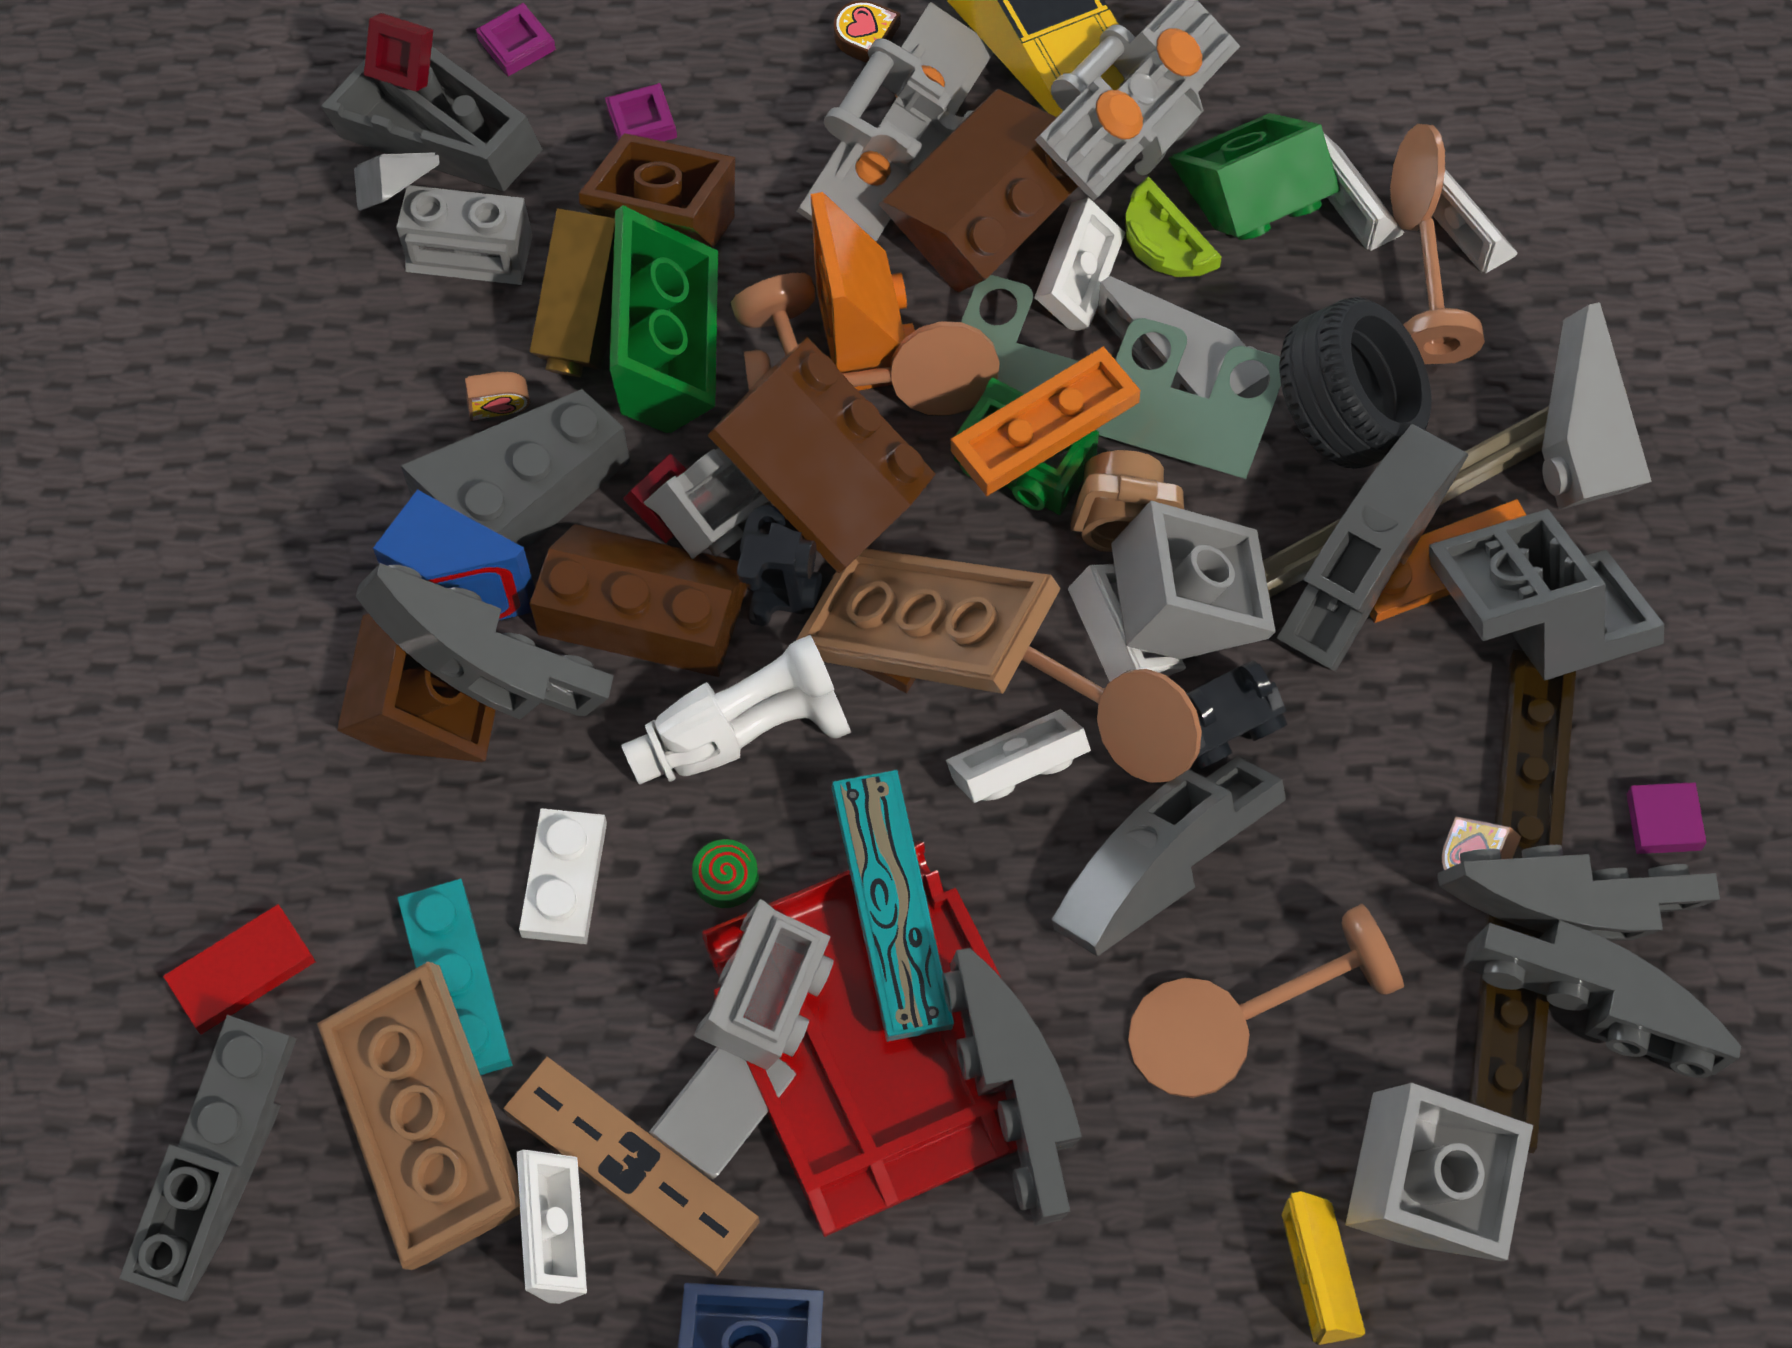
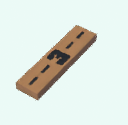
M549 1057L543 1060L503 1108L508 1117L556 1154L577 1157L578 1170L716 1277L760 1223L759 1216Z

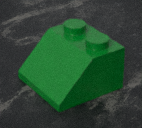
M1272 113L1263 115L1169 157L1171 165L1216 231L1235 236L1239 240L1252 239L1267 233L1271 229L1270 222L1286 215L1298 217L1312 213L1322 206V199L1340 191L1321 124Z

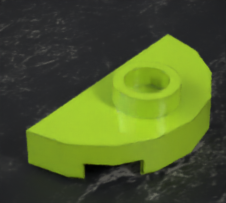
M1149 176L1133 190L1125 213L1126 240L1138 259L1153 270L1174 277L1201 276L1220 268L1222 256Z

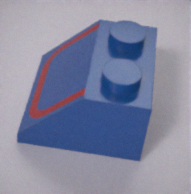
M418 489L373 547L379 564L406 566L416 570L422 576V579L445 588L456 587L473 591L481 597L483 602L501 608L499 620L532 613L530 601L535 587L524 547Z

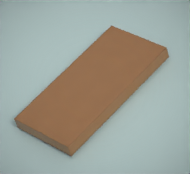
M866 548L840 573L836 571L796 640L811 635L823 662L1003 694L1059 593L1060 587L1052 575Z
M428 961L317 1023L403 1269L413 1270L520 1214L518 1175L439 965Z

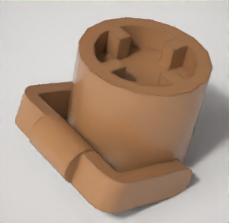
M1128 450L1103 452L1091 457L1085 463L1084 483L1072 514L1071 530L1082 532V539L1090 547L1098 551L1112 552L1111 543L1150 501L1184 509L1183 490L1178 485L1164 483V467L1159 460L1149 454Z

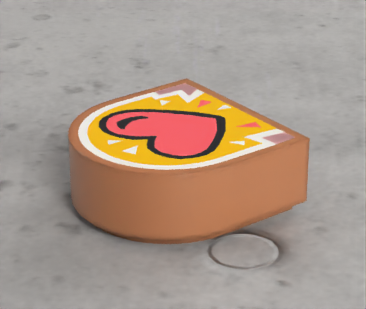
M494 372L465 378L470 421L522 412L530 404L526 379L517 373Z
M1456 816L1443 847V868L1446 870L1461 863V853L1479 849H1500L1501 859H1513L1521 836L1511 827Z

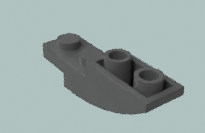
M1411 424L1364 484L1321 549L1303 579L1308 582V585L1277 639L1336 672L1398 564L1402 563L1405 565L1469 455L1433 434Z
M382 563L358 586L356 593L358 601L400 648L428 671L455 689L488 707L519 720L540 703L585 717L609 698L614 675L595 669L590 661L580 656L557 655L536 647L535 643L524 635L496 632L501 608L483 602L481 597L473 591L456 587L445 588L422 579V576L412 568L402 565L387 566Z
M1237 756L1206 778L1191 770H1187L1175 779L1167 782L1133 811L1088 862L1052 919L1054 930L1098 957L1194 889L1195 883L1191 867L1284 802L1286 796L1283 780Z
M1561 845L1527 848L1522 850V858L1501 859L1500 849L1468 851L1460 854L1461 863L1437 873L1439 887L1466 904L1500 920L1543 933L1550 929L1558 920H1562L1593 932L1609 941L1635 940L1662 931L1660 912L1691 910L1720 900L1716 873L1690 875L1688 864H1672L1648 869L1649 877L1629 878L1627 868H1608L1592 871L1589 854L1563 855Z
M1558 920L1537 939L1489 923L1467 945L1463 963L1464 969L1482 974L1485 982L1498 988L1510 990L1524 988L1545 995L1549 1003L1562 1009L1572 1011L1588 1009L1589 1015L1585 1035L1605 1041L1607 1048L1615 1053L1631 1057L1648 1055L1671 1063V1069L1675 1072L1694 1078H1706L1715 1075L1740 1057L1741 1045L1719 1019L1689 991L1636 954L1593 932Z
M971 948L956 950L950 963L951 972L942 974V982L949 1012H960L965 1038L957 1039V1054L963 1078L965 1080L975 1079L978 1096L1005 1091L1007 1100L998 1101V1115L1005 1141H1016L1021 1168L1013 1169V1183L1018 1205L1021 1210L1031 1209L1034 1226L1061 1221L1071 1211L1057 1150L1072 1148L1082 1138L1072 1099L1052 1052L1021 1001L1000 976Z
M229 1015L226 1016L179 1145L169 1144L119 1279L181 1301H188L226 1233L276 1120L281 1105L275 1104L274 1100L297 1038Z

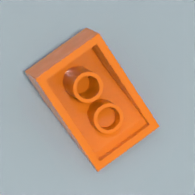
M825 193L810 194L816 289L830 358L841 373L891 367V359L897 347L904 338L915 331L913 323L902 324L899 309L907 308L903 276L901 273L891 274L886 251ZM892 382L857 386L855 388L859 391L893 384Z

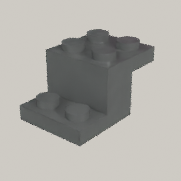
M1549 509L1429 545L1431 567L1481 639L1485 641L1511 633L1544 681L1664 644L1665 624L1609 552L1603 550L1584 556Z

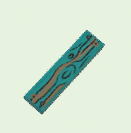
M898 770L834 781L832 792L886 1042L950 1030L954 1026V1020L945 1000L942 982L943 971Z

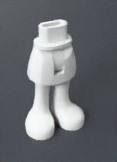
M808 635L791 643L785 652L772 663L723 691L715 693L707 682L671 705L656 720L645 725L647 734L626 742L621 746L640 785L666 774L669 782L675 780L676 777L672 768L679 775L690 776L740 758V749L762 733L787 721L808 718L830 738H840L851 733L834 693L833 684L811 635Z

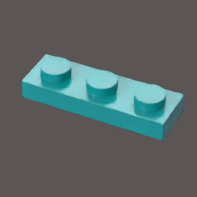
M462 879L399 896L398 901L415 967L417 968L428 961L440 966L480 1075L513 1066Z

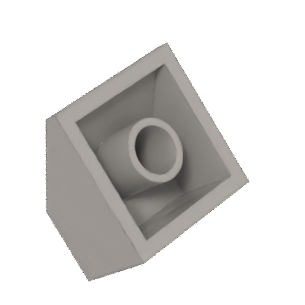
M1150 501L1111 543L1126 646L1176 659H1185L1266 640L1276 632L1256 529Z
M1414 1083L1374 1092L1345 1225L1418 1248L1496 1261L1508 1260L1533 1125Z

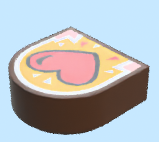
M859 0L850 2L843 6L834 18V39L836 45L843 53L867 63L870 59L868 50L872 43L880 38L891 41L901 25L900 13L871 1Z

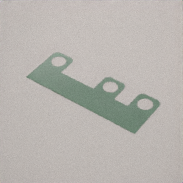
M990 275L985 281L975 285L961 322L980 329L993 342L1000 363L997 380L1026 394L1077 363L1078 360L1016 343L1033 301V292L1029 286L1023 283ZM995 289L1008 290L1017 300V311L1014 317L1003 325L988 324L980 315L979 308L983 297ZM1139 318L1131 322L1115 360L1141 390L1139 403L1097 428L1099 436L1246 479L1281 387L1280 357L1245 346L1231 348L1224 357L1210 397L1205 398L1171 388L1187 345L1185 332L1178 327L1146 318ZM1150 332L1164 335L1171 345V354L1167 362L1153 370L1139 367L1132 357V348L1135 341L1143 334ZM1247 360L1261 362L1266 366L1270 374L1268 387L1262 394L1254 398L1238 396L1230 385V375L1233 369L1241 362Z

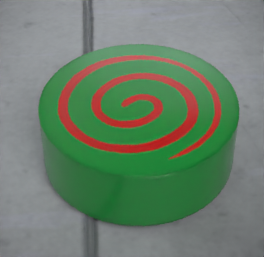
M722 839L707 844L698 852L692 865V876L698 895L706 903L718 908H732L743 904L753 895L758 885L759 875L755 856L747 846L735 840Z

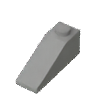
M1112 276L1100 282L1097 312L1122 341L1130 323L1139 318H1146L1175 326L1185 332L1187 345L1171 388L1209 398L1226 353L1235 346H1245L1238 336L1226 327ZM1150 332L1143 334L1135 341L1132 353L1147 370H1153L1167 362L1171 354V345L1164 335ZM1247 360L1241 362L1233 369L1230 375V385L1238 396L1254 398L1266 390L1270 374L1266 366L1261 362Z
M1600 302L1590 304L1563 320L1542 447L1545 460L1542 469L1543 479L1548 491L1555 496L1559 510L1622 494L1652 482Z

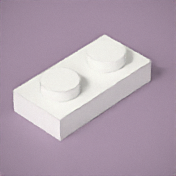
M1089 197L1071 202L1034 297L1068 329L1074 331L1090 328L1098 307L1100 282L1109 277L1125 236V232Z
M1059 709L949 758L946 762L955 784L976 803L980 800L990 801L1002 798L1011 793L1016 784L1038 774L1048 775L1060 772L1069 767L1074 758L1091 751L1084 728L1062 709Z
M540 809L519 927L522 938L587 944L607 826L605 815Z

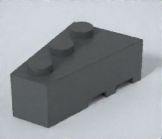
M434 47L431 49L428 86L415 92L365 76L364 59L321 105L342 139L386 154L435 153V155H439V165L433 169L503 192L543 150L526 115Z
M581 389L401 465L411 497L418 489L524 547L525 550L630 462L624 427Z

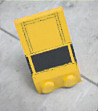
M946 0L1039 104L1055 117H1058L1063 110L1052 96L1051 85L1060 75L1071 73L1100 44V36L1109 26L1119 25L1105 0ZM1114 64L1101 75V78L1113 90H1118L1120 84L1124 81L1123 75Z

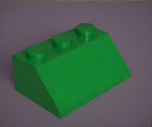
M624 205L615 210L610 372L622 415L662 432L672 433L715 407L718 250Z

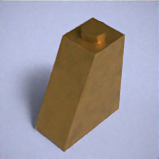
M557 208L530 353L543 360H547L545 369L547 371L581 377L583 367L599 370L601 368L611 334L615 218Z

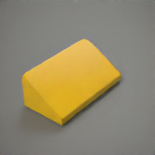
M1302 1191L1291 1193L1282 1211V1218L1313 1341L1317 1342L1318 1345L1361 1337L1365 1334V1329L1332 1203L1327 1199Z

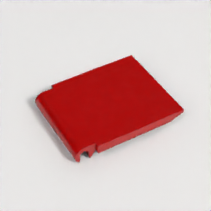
M921 840L915 842V851L943 973L951 972L950 963L956 950L971 948L1000 976L957 889L953 888L946 892L943 891L938 870L930 872L926 863L924 843ZM849 870L768 904L776 911L831 936L823 954L834 960L830 974L817 997L807 993L799 1015L809 1019L804 1037L792 1057L782 1053L779 1058L796 1072L794 1079L778 1098L766 1070L746 1061L769 1110L767 1115L823 1237L1018 1150L1016 1141H1005L1000 1126L998 1101L1007 1100L1005 1091L978 1096L975 1079L965 1080L963 1078L957 1054V1039L965 1038L960 1012L952 1013L954 1026L950 1030L886 1042ZM749 912L702 931L706 949L719 978L727 961L739 946L744 934L740 927ZM774 943L743 1018L771 1031L773 1030L803 959L802 955ZM720 987L714 989V999H716Z

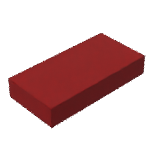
M277 904L168 972L163 977L201 1035L225 1020L227 1015L231 1016L316 961L280 905Z

